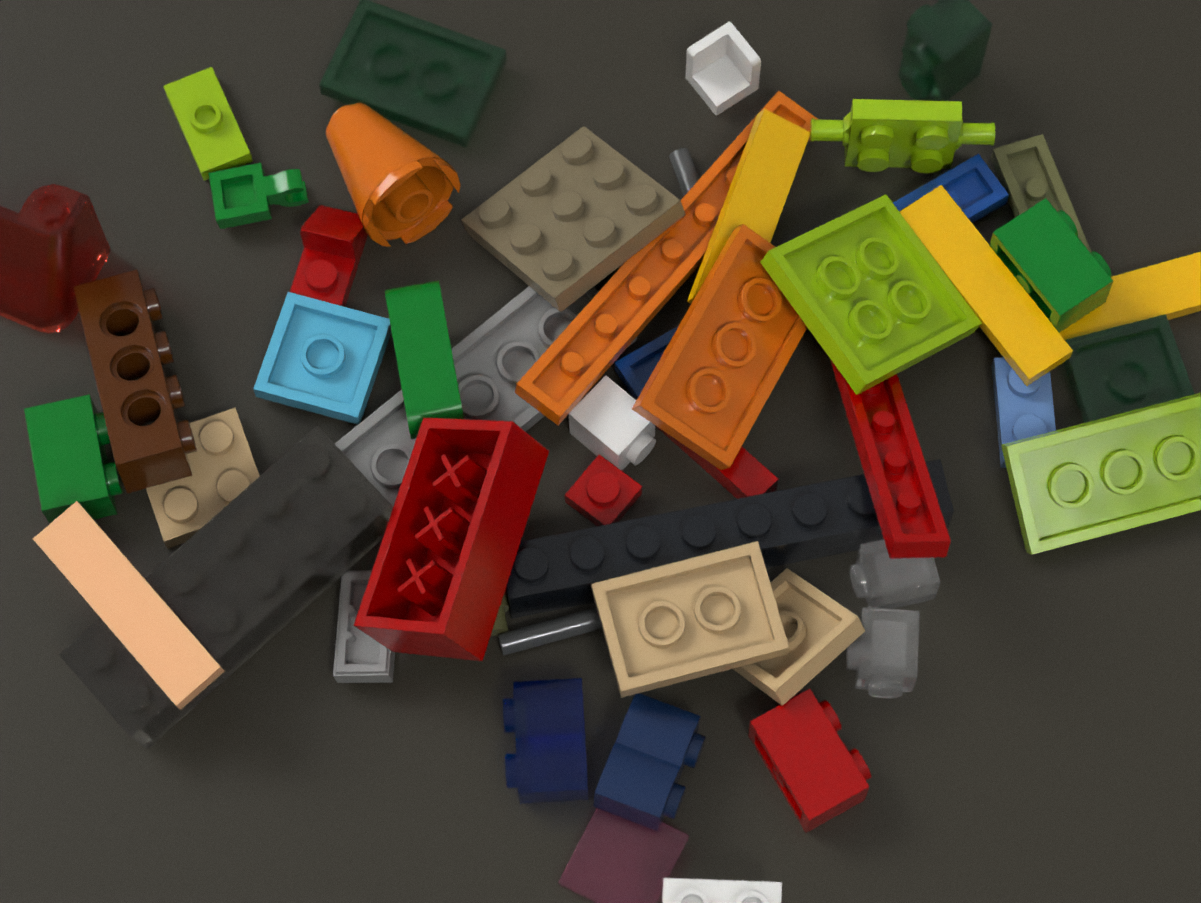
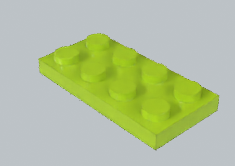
M1201 393L1001 445L1025 550L1031 555L1201 510Z

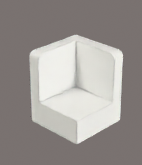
M729 21L687 49L685 78L717 116L759 89L761 59Z

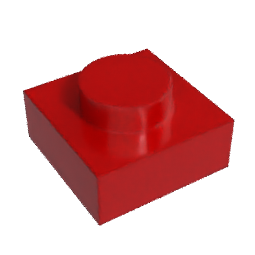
M599 454L567 491L565 503L596 526L617 523L642 495L643 486Z

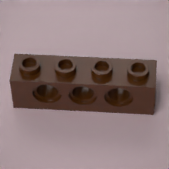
M137 269L74 286L115 464L127 494L192 476L187 454L197 452L189 420H178L176 409L186 405L177 374L167 376L165 365L173 363L174 358L166 331L156 333L154 321L163 319L155 288L144 290ZM149 421H155L152 424L142 426Z

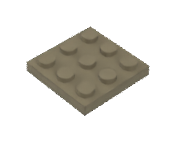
M583 126L461 219L469 236L559 312H562L686 214L680 199Z

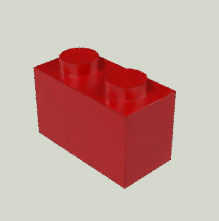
M810 688L791 698L783 706L780 704L751 720L748 737L805 833L864 801L870 787L867 780L871 779L870 770L858 750L853 748L848 751L837 734L842 727L830 703L825 699L818 702Z

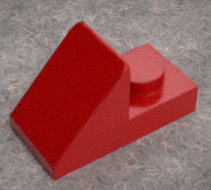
M320 205L301 227L300 234L304 249L290 292L345 307L368 234L364 230L357 213Z

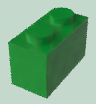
M1047 198L993 232L990 242L991 248L1059 333L1106 302L1113 283L1111 270L1107 262L1096 251L1090 253L1078 238V230L1070 216L1063 210L1056 211Z
M90 394L24 408L41 509L49 524L76 501L83 506L93 519L117 515L114 496L123 494L122 480L115 461L108 463L105 445L111 443L104 414L97 411Z

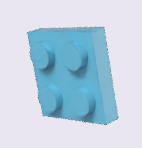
M288 292L253 388L255 396L358 425L361 423L392 332L390 319Z

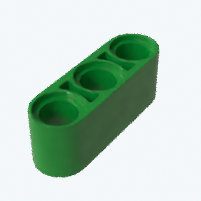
M439 280L385 290L411 440L417 438L423 418L464 419Z

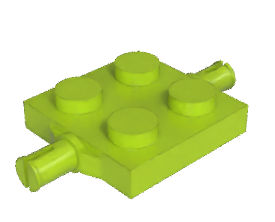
M853 99L851 112L843 120L811 118L810 126L811 142L841 141L845 147V166L858 167L867 172H879L888 167L911 168L919 173H933L941 169H951L954 153L962 144L994 146L995 142L994 122L963 123L962 101Z

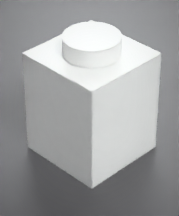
M606 375L569 413L570 434L596 456L600 454L621 471L630 462L634 465L642 462L656 444V439L653 438L655 436V425L632 410L636 400Z

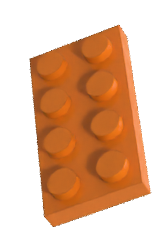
M744 224L734 228L632 407L633 411L720 470L729 468L807 329L805 323L760 263L767 252L775 248V246Z

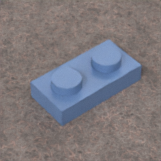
M1004 357L993 360L992 377L1001 468H1006L1002 444L1055 431L1056 425L1050 371L1026 387Z

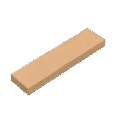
M78 501L33 538L180 710L225 672Z

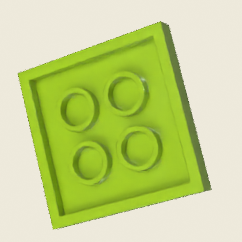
M883 195L769 250L760 261L856 395L973 334L982 324L887 195Z

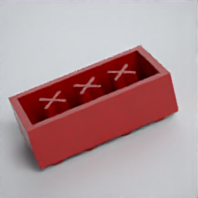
M423 418L354 626L392 652L483 661L549 450L513 421Z

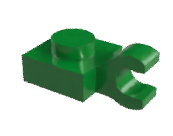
M256 163L209 173L215 218L220 229L272 219L270 207L272 204L294 207L309 202L306 183L302 181L300 169H290L278 174L265 176L262 164Z

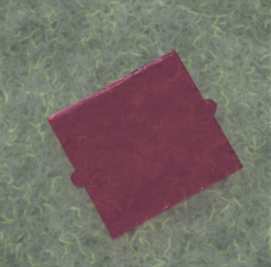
M597 808L558 885L594 903H656L663 890V878L670 877L689 839V835L663 822L659 830L656 831Z

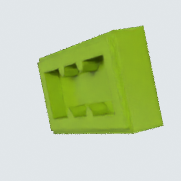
M212 67L163 86L203 181L209 179L210 172L240 167L253 161L249 148Z

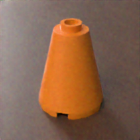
M355 103L345 105L334 112L326 129V137L364 230L369 237L381 246L391 247L387 240L401 238L405 244H409L433 231L449 215L453 208L448 201L453 188L459 193L461 184L454 168L443 158L366 104Z

